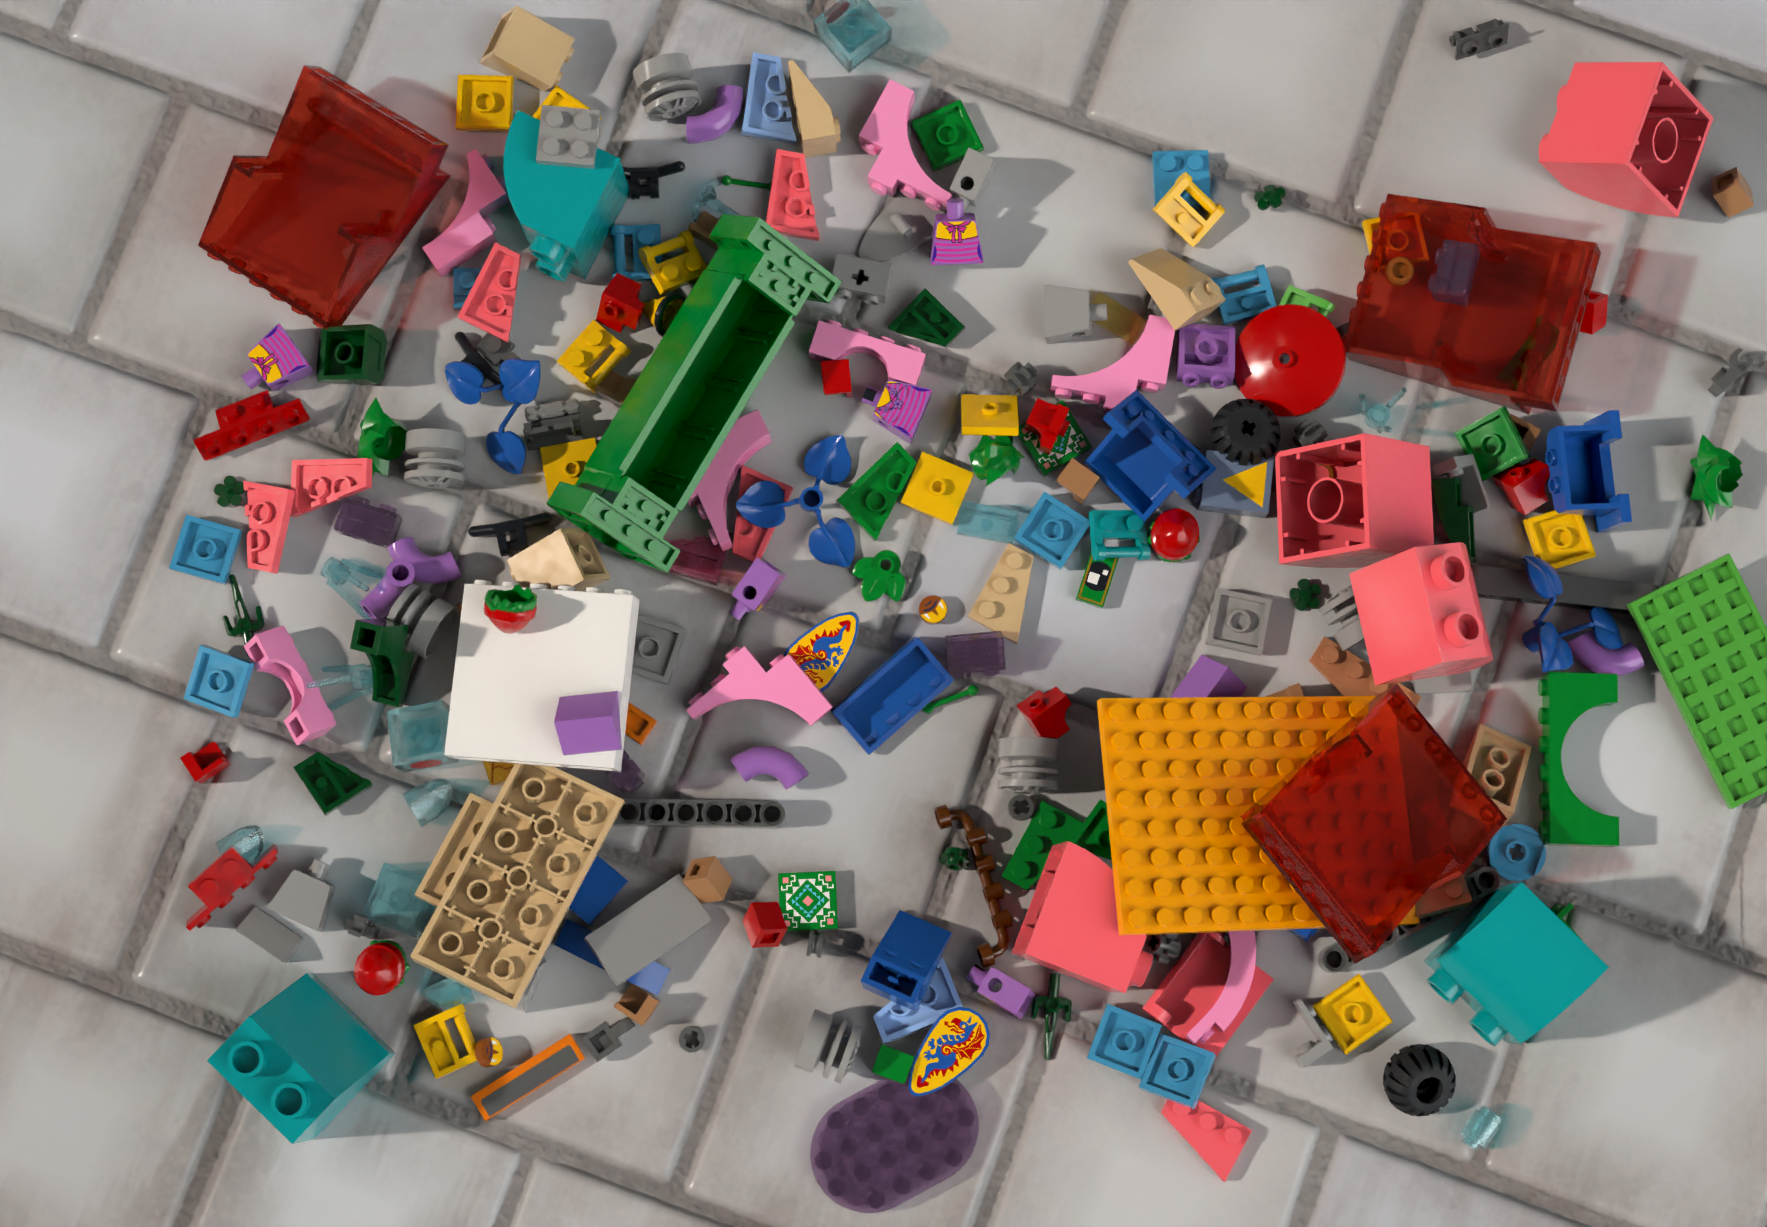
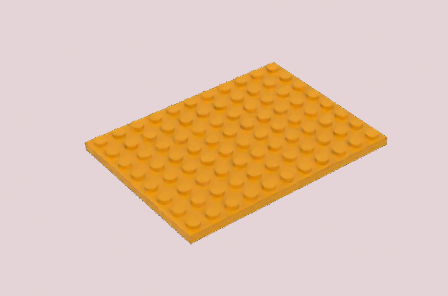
M1392 696L1101 698L1097 700L1119 936L1395 926L1420 923L1419 917H1416V889Z

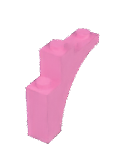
M890 79L859 134V143L862 149L874 156L879 154L868 174V185L871 186L870 188L873 192L881 196L887 194L891 197L894 196L899 188L903 195L911 199L918 197L925 201V205L935 211L941 209L947 212V200L952 199V194L942 189L926 175L910 147L908 121L912 105L915 102L914 91Z
M1149 315L1145 330L1140 339L1120 360L1107 368L1086 375H1053L1049 392L1055 393L1056 397L1062 399H1071L1072 396L1083 398L1082 401L1089 404H1099V401L1104 402L1102 413L1107 414L1132 394L1137 386L1142 387L1143 391L1156 393L1158 390L1163 391L1168 375L1175 330L1166 317Z
M759 410L746 414L736 420L688 500L690 507L696 505L703 521L709 520L712 528L707 531L713 545L719 544L723 552L733 548L726 520L727 502L732 484L742 465L757 451L772 443L769 431Z
M737 646L725 656L727 661L722 664L730 674L725 676L722 673L710 683L713 688L706 694H703L702 691L696 694L688 702L691 706L686 711L692 719H698L709 710L728 702L759 699L782 705L797 713L810 726H813L831 711L834 706L791 655L788 654L784 657L780 654L768 664L771 669L767 671L748 647L744 646L740 649Z

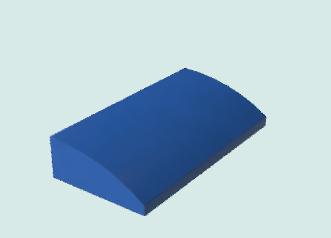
M914 636L838 702L830 712L863 750L870 755L948 687L954 679L924 643Z
M597 855L569 908L588 925H592L629 881Z

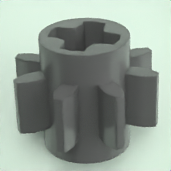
M1017 362L1005 373L1004 377L1008 381L1004 387L1013 396L1017 392L1025 396L1038 384V381L1034 378L1037 376L1036 373L1038 371L1029 362L1025 366Z
M1305 419L1294 429L1297 435L1293 437V442L1297 447L1325 442L1324 439L1328 437V434L1318 421L1314 420L1312 423H1309Z
M1178 934L1148 935L1145 948L1153 954L1154 961L1168 965L1169 959L1173 960L1180 954L1181 943L1176 939Z

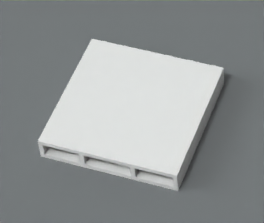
M475 580L474 584H465L444 755L452 759L621 772L640 600L631 595V591L615 589L614 594L603 593V589L587 587L586 592L575 591V587L560 585L558 590L547 589V585L530 584L532 593L537 595L536 615L519 632L507 634L497 629L484 614V598L488 590H512L519 583L502 582V586H495L490 581ZM618 691L622 750L564 756L554 724L559 698Z

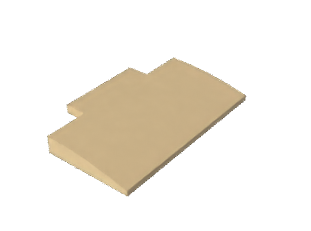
M515 764L494 803L470 793L415 892L417 898L437 908L410 956L412 960L516 1009L625 800L556 767Z

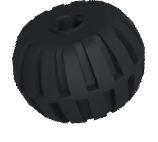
M1246 398L1233 400L1219 409L1211 423L1210 438L1215 451H1219L1220 454L1224 452L1228 454L1225 459L1232 463L1235 459H1238V465L1247 466L1248 461L1252 460V464L1256 465L1261 463L1262 456L1265 460L1273 456L1280 443L1281 431L1276 415L1267 405L1260 401ZM1245 427L1246 429L1250 428L1252 433L1250 435L1248 433L1243 434L1241 431Z
M1415 1044L1399 1049L1400 1053H1394L1390 1058L1391 1062H1387L1384 1069L1383 1086L1389 1101L1399 1111L1411 1116H1429L1439 1112L1441 1106L1444 1108L1449 1103L1448 1098H1452L1456 1086L1455 1070L1449 1058L1439 1049L1429 1045Z

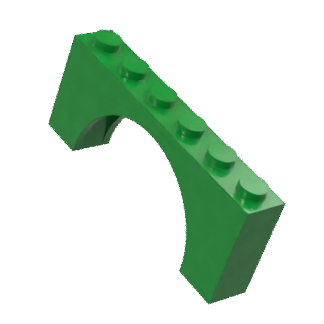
M1548 672L1542 675V679L1538 682V694L1542 696V707L1538 711V722L1542 724V736L1538 740V749L1543 755V764L1539 765L1538 770L1539 781H1543V793L1539 794L1538 801L1539 809L1543 810V821L1539 823L1540 838L1543 839V845L1619 846V817L1596 812L1582 803L1568 786L1561 763L1563 741L1573 722L1591 708L1618 703V674Z

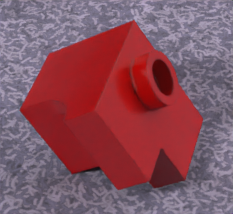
M616 273L602 292L596 321L619 333L622 332L625 325L635 330L640 324L645 306L639 300L642 284Z
M1037 398L1024 429L1034 433L1039 438V451L1050 455L1058 435L1064 437L1070 422L1066 418L1070 408L1061 404H1051Z
M1535 458L1524 465L1518 463L1493 476L1496 486L1503 491L1511 508L1524 515L1548 501L1545 493V483L1550 477L1549 466Z
M1056 686L1045 694L1038 690L1016 705L1037 737L1058 739L1070 730L1065 721V713L1071 702Z

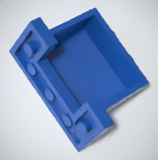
M1135 390L1104 416L1103 420L1112 430L1084 462L1143 521H1146L1175 491L1185 499L1217 469L1138 390Z
M1608 410L1583 423L1584 425L1556 426L1548 432L1546 440L1547 451L1545 460L1550 472L1548 487L1552 494L1556 512L1594 516L1596 533H1606L1632 522L1629 494L1615 495L1610 444L1622 438L1619 410Z

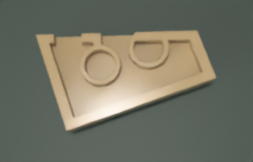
M1008 543L971 609L968 618L1017 644L1034 556Z

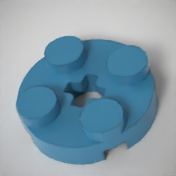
M1524 824L1503 826L1494 832L1488 841L1486 848L1488 866L1495 869L1501 878L1508 881L1517 882L1531 878L1539 873L1546 859V849L1539 838L1540 835L1533 828ZM1519 845V851L1523 853V857H1517L1513 860L1509 849Z

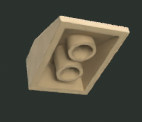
M794 60L788 61L789 82L805 158L837 152L836 143L841 142L838 116H832L831 107Z
M1162 248L1128 261L1175 331L1206 318L1226 301L1220 287L1213 282L1211 277Z
M1480 723L1455 779L1447 806L1497 829H1501L1514 814L1532 746Z

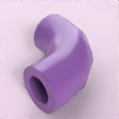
M736 85L717 87L715 104L709 111L701 115L687 116L686 133L688 144L712 141L730 130L740 115L743 101V89Z
M413 537L400 539L387 548L393 561L404 559L413 565L415 570L414 580L418 582L440 584L462 577L451 551L438 556L426 555L418 548Z
M404 559L392 561L388 565L382 580L359 602L361 608L371 619L384 618L402 592L410 584H413L415 577L413 565Z
M1590 630L1567 643L1576 660L1582 666L1595 673L1618 674V676L1644 667V661L1639 650L1631 642L1619 649H1608L1595 640Z
M774 746L752 747L736 754L730 759L745 782L758 775H771L776 777L785 790L809 775L807 769L791 753Z

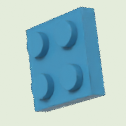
M1208 150L1153 151L1154 207L1184 172H1187L1193 178L1192 182L1210 198ZM1185 190L1180 194L1191 207H1202Z
M1044 491L1013 540L1061 570L1089 528V520Z
M186 515L169 569L226 585L243 531Z
M200 645L183 699L232 718L238 717L255 663L208 645Z
M1106 1004L1086 1058L1142 1080L1162 1025L1113 1005Z
M1160 1033L1139 1088L1195 1110L1216 1055L1208 1050Z

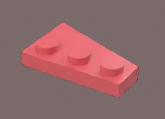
M780 149L776 150L765 222L782 235L819 241V231L815 221V210L811 200L810 183L804 154Z
M495 242L457 316L458 319L509 343L522 257L520 254Z
M372 459L292 460L291 490L296 492L290 516H301L372 488Z
M742 465L738 500L755 483L772 481L778 484L784 491L783 502L789 501L794 490L793 487ZM737 510L732 553L752 563L757 557L762 558L776 527L761 528L753 525L744 519Z
M243 481L244 491H247L248 505H245V516L249 517V532L246 534L248 568L278 574L296 491Z
M1167 1099L1160 1113L1214 1170L1219 1178L1225 1182L1252 1130L1199 1100L1194 1110Z

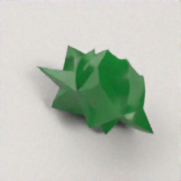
M376 397L360 423L362 431L357 458L372 459V477L375 471L388 476L390 461L401 457L402 451L405 450L406 432H408L407 428L399 420L390 418L383 412Z
M983 435L980 442L968 454L974 474L980 480L987 479L986 486L1010 470L1015 474L1019 469L1020 459L1025 458L1013 446L1012 436H995V439H993L989 435Z
M1702 435L1698 455L1690 460L1696 475L1691 500L1703 501L1710 520H1712L1716 504L1733 508L1732 491L1739 486L1737 481L1743 476L1740 466L1742 462L1732 453L1715 447Z

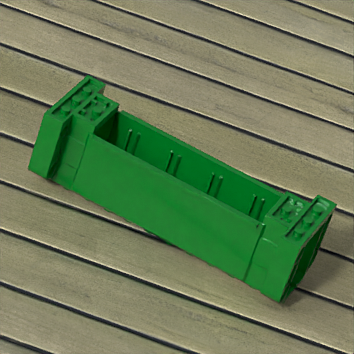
M722 214L709 235V238L719 247L708 267L703 270L585 464L584 471L575 485L560 481L546 503L560 516L602 544L632 561L666 573L670 570L680 550L664 540L663 537L678 512H682L794 326L795 322L791 320L792 317L797 316L806 300L830 303L842 281L760 217Z

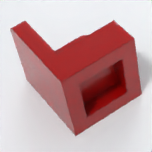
M1582 289L1569 297L1567 328L1591 335L1606 325L1608 294Z
M849 359L821 361L824 394H846V398H852Z
M211 742L197 753L189 751L180 757L195 782L201 784L231 765L216 742Z
M751 902L743 918V924L751 947H778L787 931L778 902Z

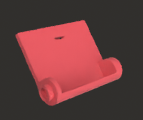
M1224 932L1198 933L1142 1008L1166 1029L1191 1045L1193 1044L1186 1038V1035L1215 1005L1228 978L1230 947L1224 939L1226 936ZM1255 965L1254 976L1248 995L1233 1022L1223 1033L1214 1025L1212 1029L1215 1033L1204 1044L1198 1041L1194 1046L1213 1052L1217 1057L1274 979Z

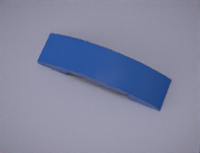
M567 919L554 945L604 969L584 940L593 931ZM654 961L626 981L658 995L670 969Z

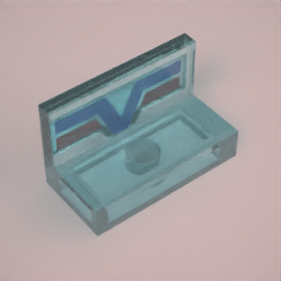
M963 501L957 535L1012 544L1019 511Z

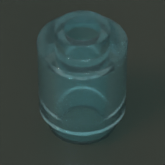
M1482 1105L1480 1110H1475L1460 1131L1464 1136L1462 1142L1475 1151L1479 1147L1485 1150L1500 1129L1499 1123L1502 1121V1118Z

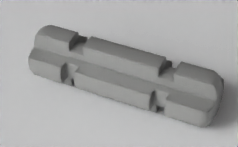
M574 398L566 400L565 403L557 401L541 404L538 408L530 406L525 408V418L527 422L539 421V419L545 420L565 416V414L580 413V405L578 400Z

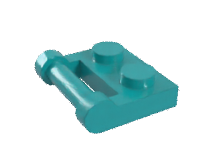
M1092 510L1089 512L1091 550L1094 561H1104L1105 558H1137L1138 560H1148L1150 558L1146 521H1143L1133 510ZM1103 540H1135V546L1105 547Z

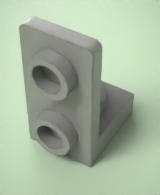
M1473 454L1452 457L1432 466L1435 477L1447 475V478L1461 479L1462 506H1473L1474 514L1490 508L1491 505Z
M1296 999L1292 1002L1317 1040L1316 1043L1310 1040L1298 1048L1300 1053L1294 1056L1300 1067H1306L1333 1049L1330 1043L1333 1038L1324 1025L1319 1027L1313 1018L1317 1014L1308 1001L1303 1003L1301 999Z

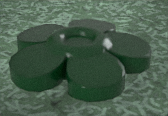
M1268 185L1264 188V191H1259L1255 194L1254 200L1258 202L1257 206L1260 210H1266L1269 206L1278 208L1281 206V198L1285 197L1286 192L1284 188Z
M227 476L224 479L225 486L223 484L215 486L214 493L220 496L217 500L220 506L227 507L230 503L233 506L241 504L243 499L239 494L245 492L243 482H237L235 477Z
M1300 579L1297 583L1298 588H1291L1289 591V597L1297 600L1294 605L1295 608L1299 611H1304L1307 605L1311 609L1317 608L1320 601L1317 597L1313 596H1318L1321 593V587L1318 584L1310 586L1308 579Z

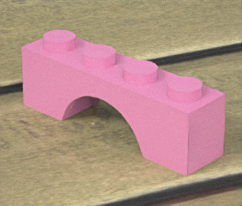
M819 320L809 349L810 359L819 362L841 360L851 354L866 353L882 362L886 368L888 380L918 385L926 359V354L922 353V349L913 345L899 346L895 344L893 339L880 336L877 339L868 336L869 333L859 328L848 330L842 328V324L833 320L823 322Z
M284 625L256 634L244 646L251 661L255 663L254 667L257 671L273 674L287 686L292 698V708L284 723L296 745L324 736L337 724L332 711L327 707L319 687L312 679L305 661L298 653L294 641Z

